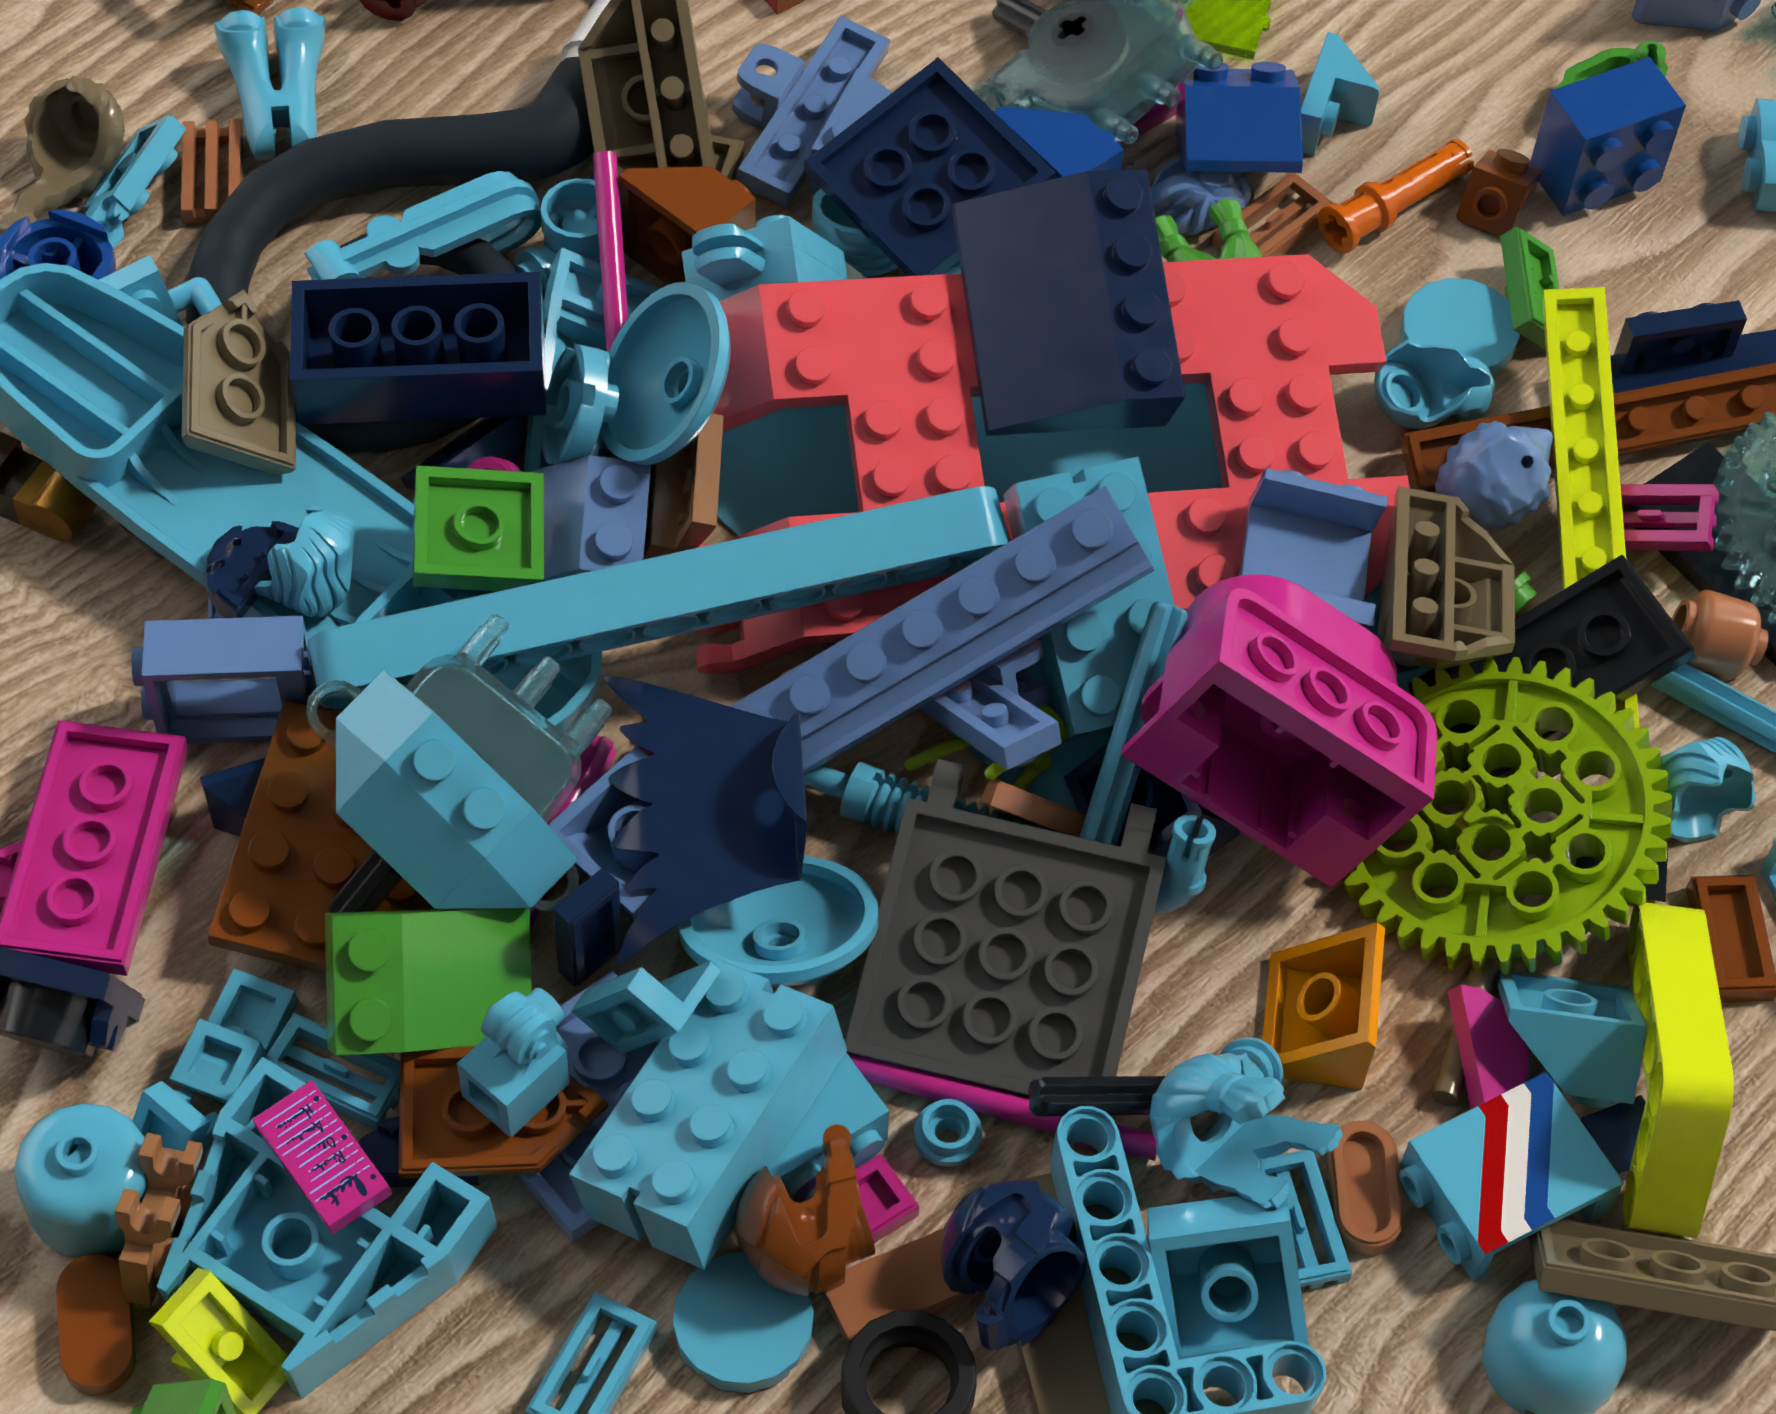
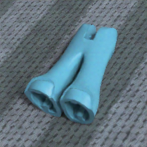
M294 7L274 17L273 32L280 71V90H274L271 85L265 18L251 11L239 10L231 12L220 21L215 22L214 29L217 43L235 80L247 141L257 161H270L275 158V143L277 140V128L275 127H289L286 128L288 141L291 142V148L307 139L317 137L316 75L325 40L324 16H320L308 8Z

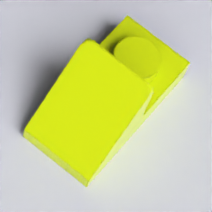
M197 1268L149 1320V1323L177 1351L171 1358L173 1365L193 1381L214 1379L226 1383L237 1414H257L287 1380L281 1365L288 1355L211 1271Z

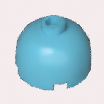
M1537 1279L1523 1282L1499 1302L1485 1330L1482 1363L1493 1389L1511 1408L1522 1414H1525L1527 1410L1535 1414H1593L1609 1401L1625 1370L1627 1334L1617 1310L1609 1302L1540 1291Z

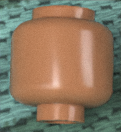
M1703 590L1697 593L1691 600L1686 598L1682 600L1673 614L1672 620L1694 647L1695 658L1687 663L1707 674L1724 679H1733L1741 675L1749 664L1757 665L1764 656L1768 644V631L1761 628V616L1757 606L1748 601L1712 590Z

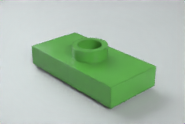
M1514 227L1500 236L1507 282L1505 296L1510 303L1513 330L1546 350L1542 303L1544 290L1559 289L1554 250L1521 228Z

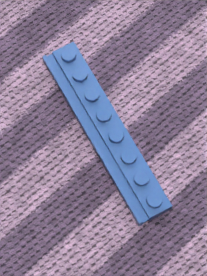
M1104 486L729 707L787 722L794 713L798 712L800 716L804 775L1155 570L1108 489Z

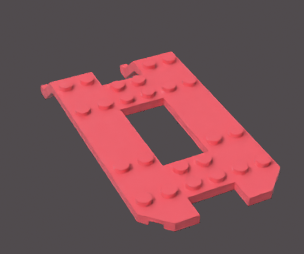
M1309 254L1163 262L1183 384L1205 383L1222 488L1148 493L1175 606L1187 611L1191 603L1205 589L1222 580L1239 576L1249 499L1266 468L1277 471H1296L1303 474L1306 478L1336 485H1355L1363 488L1366 492L1388 497L1387 507L1371 533L1365 601L1382 579L1397 487H1410L1407 475L1348 479L1330 375L1381 371L1386 363V356L1377 307ZM961 273L759 284L719 301L726 316L731 340L728 375L721 397L713 414L724 416L723 432L783 408L844 405L859 512L984 486L972 397L980 396ZM1002 502L1000 503L1010 541H1012L1013 536L1005 503ZM858 512L787 517L727 541ZM712 544L700 545V546H698V547H689V548H687V549H685V550H690V549L699 548V547H703V546H708V545H712ZM956 573L696 630V633L711 634L739 628L740 641L733 644H706L700 646L695 651L697 671L704 674L737 672L812 644L840 642Z

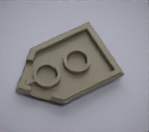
M243 289L215 309L184 327L182 440L186 447L272 475L287 474L296 470V411L290 385V352L282 341L275 343L254 315L259 309Z

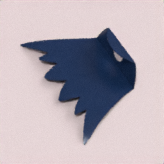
M604 676V680L609 687L648 721L647 723L622 725L620 727L621 733L633 743L654 753L652 756L621 767L609 777L610 782L617 789L636 799L652 803L651 806L636 814L618 832L612 841V846L622 850L659 854L658 857L645 864L627 885L629 892L653 888L656 891L645 902L629 928L620 948L616 966H620L662 934L705 910L759 890L801 880L807 833V811L800 716L798 712L794 713L787 722L625 677Z

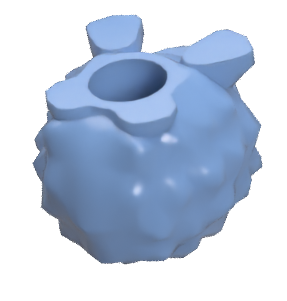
M1497 421L1492 423L1481 422L1476 430L1462 435L1457 445L1446 450L1447 462L1439 467L1438 479L1434 484L1435 491L1438 494L1459 497L1470 510L1468 517L1486 531L1491 528L1504 530L1510 525L1520 523L1527 513L1536 511L1540 503L1549 499L1550 489L1548 482L1551 474L1549 458L1554 439L1553 434L1548 429L1518 426L1507 427L1504 423Z

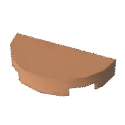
M996 779L987 782L980 801L984 805L1027 822L1075 837H1080L1086 817L1083 813Z

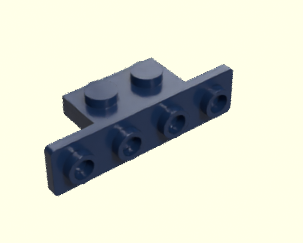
M1739 300L1718 304L1701 303L1692 308L1661 313L1650 311L1635 317L1626 318L1614 355H1610L1613 394L1776 363V329L1742 334L1747 317Z

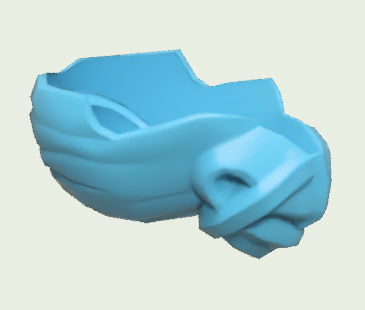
M1409 339L1386 352L1385 365L1380 372H1375L1374 393L1379 408L1393 423L1410 429L1430 428L1452 415L1463 421L1476 419L1488 410L1495 390V382L1489 368L1479 359L1469 356L1464 357L1456 348L1419 344Z

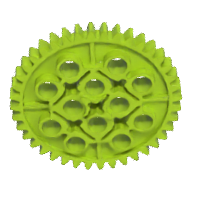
M1493 657L1486 659L1483 672L1478 674L1474 673L1469 663L1460 665L1459 677L1451 679L1444 669H1435L1436 685L1431 687L1417 676L1412 678L1413 697L1420 701L1429 711L1437 729L1434 799L1344 877L1347 878L1344 884L1348 898H1360L1358 903L1361 916L1366 919L1378 915L1376 922L1385 927V935L1398 929L1399 948L1403 951L1420 940L1423 961L1429 962L1440 950L1446 951L1448 969L1455 970L1464 956L1471 957L1475 974L1482 973L1488 959H1496L1502 975H1509L1513 958L1517 957L1522 958L1529 972H1535L1538 954L1543 952L1558 966L1562 964L1563 945L1569 944L1581 955L1587 953L1586 934L1588 932L1606 942L1610 939L1607 918L1626 925L1630 921L1629 906L1626 902L1642 906L1646 902V887L1643 884H1657L1659 869L1655 862L1666 861L1667 842L1663 839L1671 838L1672 834L1671 818L1667 817V815L1672 814V796L1665 792L1669 790L1667 770L1659 769L1661 766V752L1659 748H1648L1649 730L1647 727L1633 728L1634 711L1631 708L1615 712L1616 700L1613 692L1610 691L1594 700V680L1591 678L1586 679L1576 688L1571 687V669L1566 667L1553 680L1547 678L1545 661H1539L1530 674L1523 673L1519 657H1513L1506 672L1498 671V666ZM1467 723L1475 726L1472 731L1458 734L1450 731L1453 726ZM1548 731H1561L1567 734L1565 738L1557 741H1549L1541 737ZM1452 764L1455 766L1446 771L1447 766H1450ZM1468 766V770H1467V771H1465V772H1463V773H1461V772L1459 771V770H1462V769H1464V768H1466V767ZM1499 767H1509L1516 770L1513 775L1504 778L1494 777L1489 774L1492 770ZM1537 769L1540 773L1545 772L1546 775L1538 779ZM1561 774V782L1558 779L1554 781L1552 777ZM1597 774L1610 779L1602 785L1595 786L1582 782L1584 778ZM1456 803L1465 807L1463 811L1453 815L1438 812L1446 804ZM1542 811H1549L1558 815L1555 820L1547 823H1539L1530 819L1532 815ZM1396 840H1407L1414 843L1411 848L1403 852H1393L1386 849L1390 843ZM1433 841L1438 846L1442 845L1448 851L1457 847L1458 859L1454 854L1450 855L1443 849L1435 852ZM1489 848H1498L1507 852L1497 860L1488 861L1478 857L1482 851ZM1534 853L1537 856L1536 858L1527 861L1528 855ZM1550 855L1551 861L1544 864L1540 860ZM1584 856L1594 857L1601 861L1597 866L1589 869H1581L1571 864L1575 859ZM1437 885H1446L1455 889L1444 898H1433L1425 894L1430 888ZM1537 893L1548 898L1546 903L1536 907L1525 906L1518 902L1528 894Z

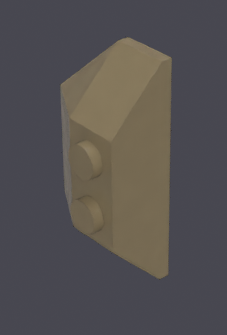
M610 0L578 48L594 153L612 151L617 154L618 178L619 174L627 168L712 166L716 169L689 1Z
M1398 486L1391 516L1383 575L1380 581L1378 638L1388 648L1394 662L1403 666H1420L1442 670L1512 653L1515 644L1514 564L1489 533L1468 517L1470 510L1459 497Z

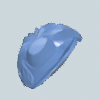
M1182 157L1172 160L1162 168L1150 189L1154 214L1157 216L1171 215L1178 226L1179 234L1185 233L1187 235H1196L1202 230H1212L1217 227L1208 214L1210 207L1215 205L1217 201L1225 198L1238 200L1241 209L1254 201L1253 190L1243 172L1186 171Z

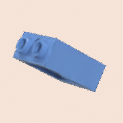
M303 615L145 621L143 647H133L132 677L135 686H142L141 707L143 719L145 721L153 720L157 733L186 736L187 744L271 741L284 699L316 707V681L307 645L308 639ZM276 677V678H269V679H241V680H212V681H184V682H177V680H196V679H225V678Z

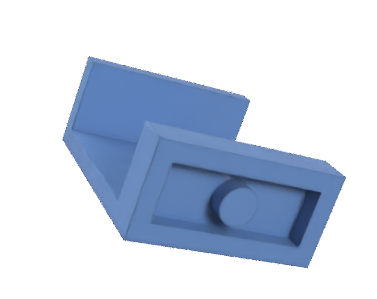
M1266 468L1249 499L1239 576L1262 574L1292 581L1371 631L1374 626L1376 604L1364 602L1371 533L1387 507L1388 497L1366 492L1363 488L1355 485H1336L1306 478L1303 474L1296 471H1277Z

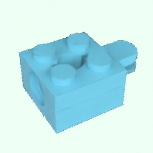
M773 215L762 218L756 223V227L748 230H743L731 223L704 228L692 236V248L682 251L686 283H692L706 289L718 301H722L759 284L848 280L844 251L790 216Z

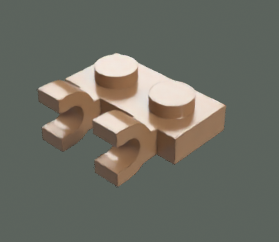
M147 1132L138 1153L140 1167L148 1179V1188L142 1203L139 1201L138 1191L124 1188L115 1209L117 1224L125 1235V1245L118 1259L124 1302L152 1306L158 1290L157 1284L174 1237H179L192 1201L190 1192L203 1154L202 1143L188 1140L185 1150L180 1151L163 1148L161 1135Z

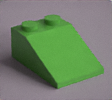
M530 908L427 909L325 913L328 1050L334 1055L401 1053L476 1046L486 1037L481 1031V1026L488 1009L493 1004L515 991L521 992L525 996L532 992Z

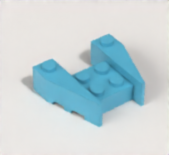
M262 1056L219 1112L212 1132L214 1141L203 1170H198L190 1192L192 1201L179 1237H174L157 1288L166 1303L197 1268L211 1271L246 1310L298 1342L281 1365V1368L292 1392L302 1399L457 1284L498 1226L489 1196L436 1163L431 1162L391 1218L373 1207L332 1235L253 1123L252 1119L306 1084Z

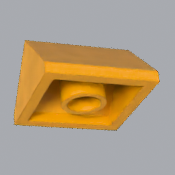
M1378 922L1270 953L1262 1040L1271 1045L1279 1055L1283 1066V1079L1362 1090L1376 1048L1385 935V927Z

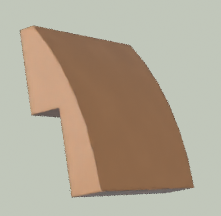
M712 413L700 433L686 447L664 461L651 465L643 560L684 551L689 547H698L716 528L723 415Z

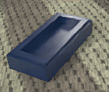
M604 867L552 908L558 972L574 987L577 984L580 985L619 953L623 943L619 881Z

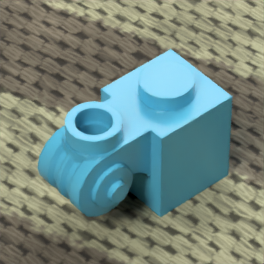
M535 988L526 996L521 992L515 991L493 1004L488 1009L481 1026V1031L486 1037L457 1063L462 1096L510 1138L570 1084L567 1060L568 1047L556 1030V1026L565 1019V1015L557 1001L541 988Z

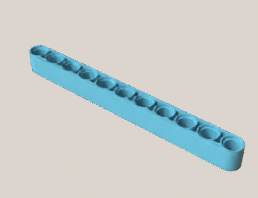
M990 486L973 487L334 627L313 635L308 639L307 645L320 704L324 708L343 709L383 670L413 694L417 693L423 684L435 673L447 669L461 671L476 680L957 573L1010 542L996 489Z

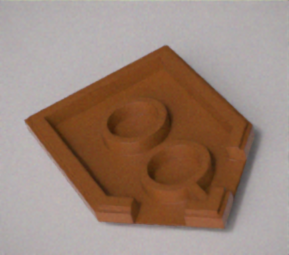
M452 1047L448 1049L401 1052L399 1179L420 1178L431 1162L436 1163L455 1176L540 1173L609 1107L608 1102L589 1086L584 1087L569 1074L570 1084L510 1138L462 1096L457 1063L474 1047Z

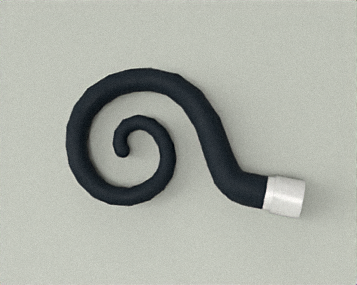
M596 0L563 47L561 62L535 100L528 106L483 114L383 120L307 139L251 171L206 225L190 265L189 280L195 277L205 278L212 286L221 303H224L243 289L248 294L249 283L261 252L285 224L330 201L391 187L462 185L496 171L510 172L525 182L537 181L559 174L583 162L594 152L578 48L610 0ZM367 233L341 245L340 247H345L349 244H352L358 240L367 237ZM480 238L437 257L420 255V264L439 266L458 275L516 273L514 266L487 241ZM195 305L186 309L185 320L187 325L201 317ZM480 418L310 424L302 426L339 451L384 453L434 442Z

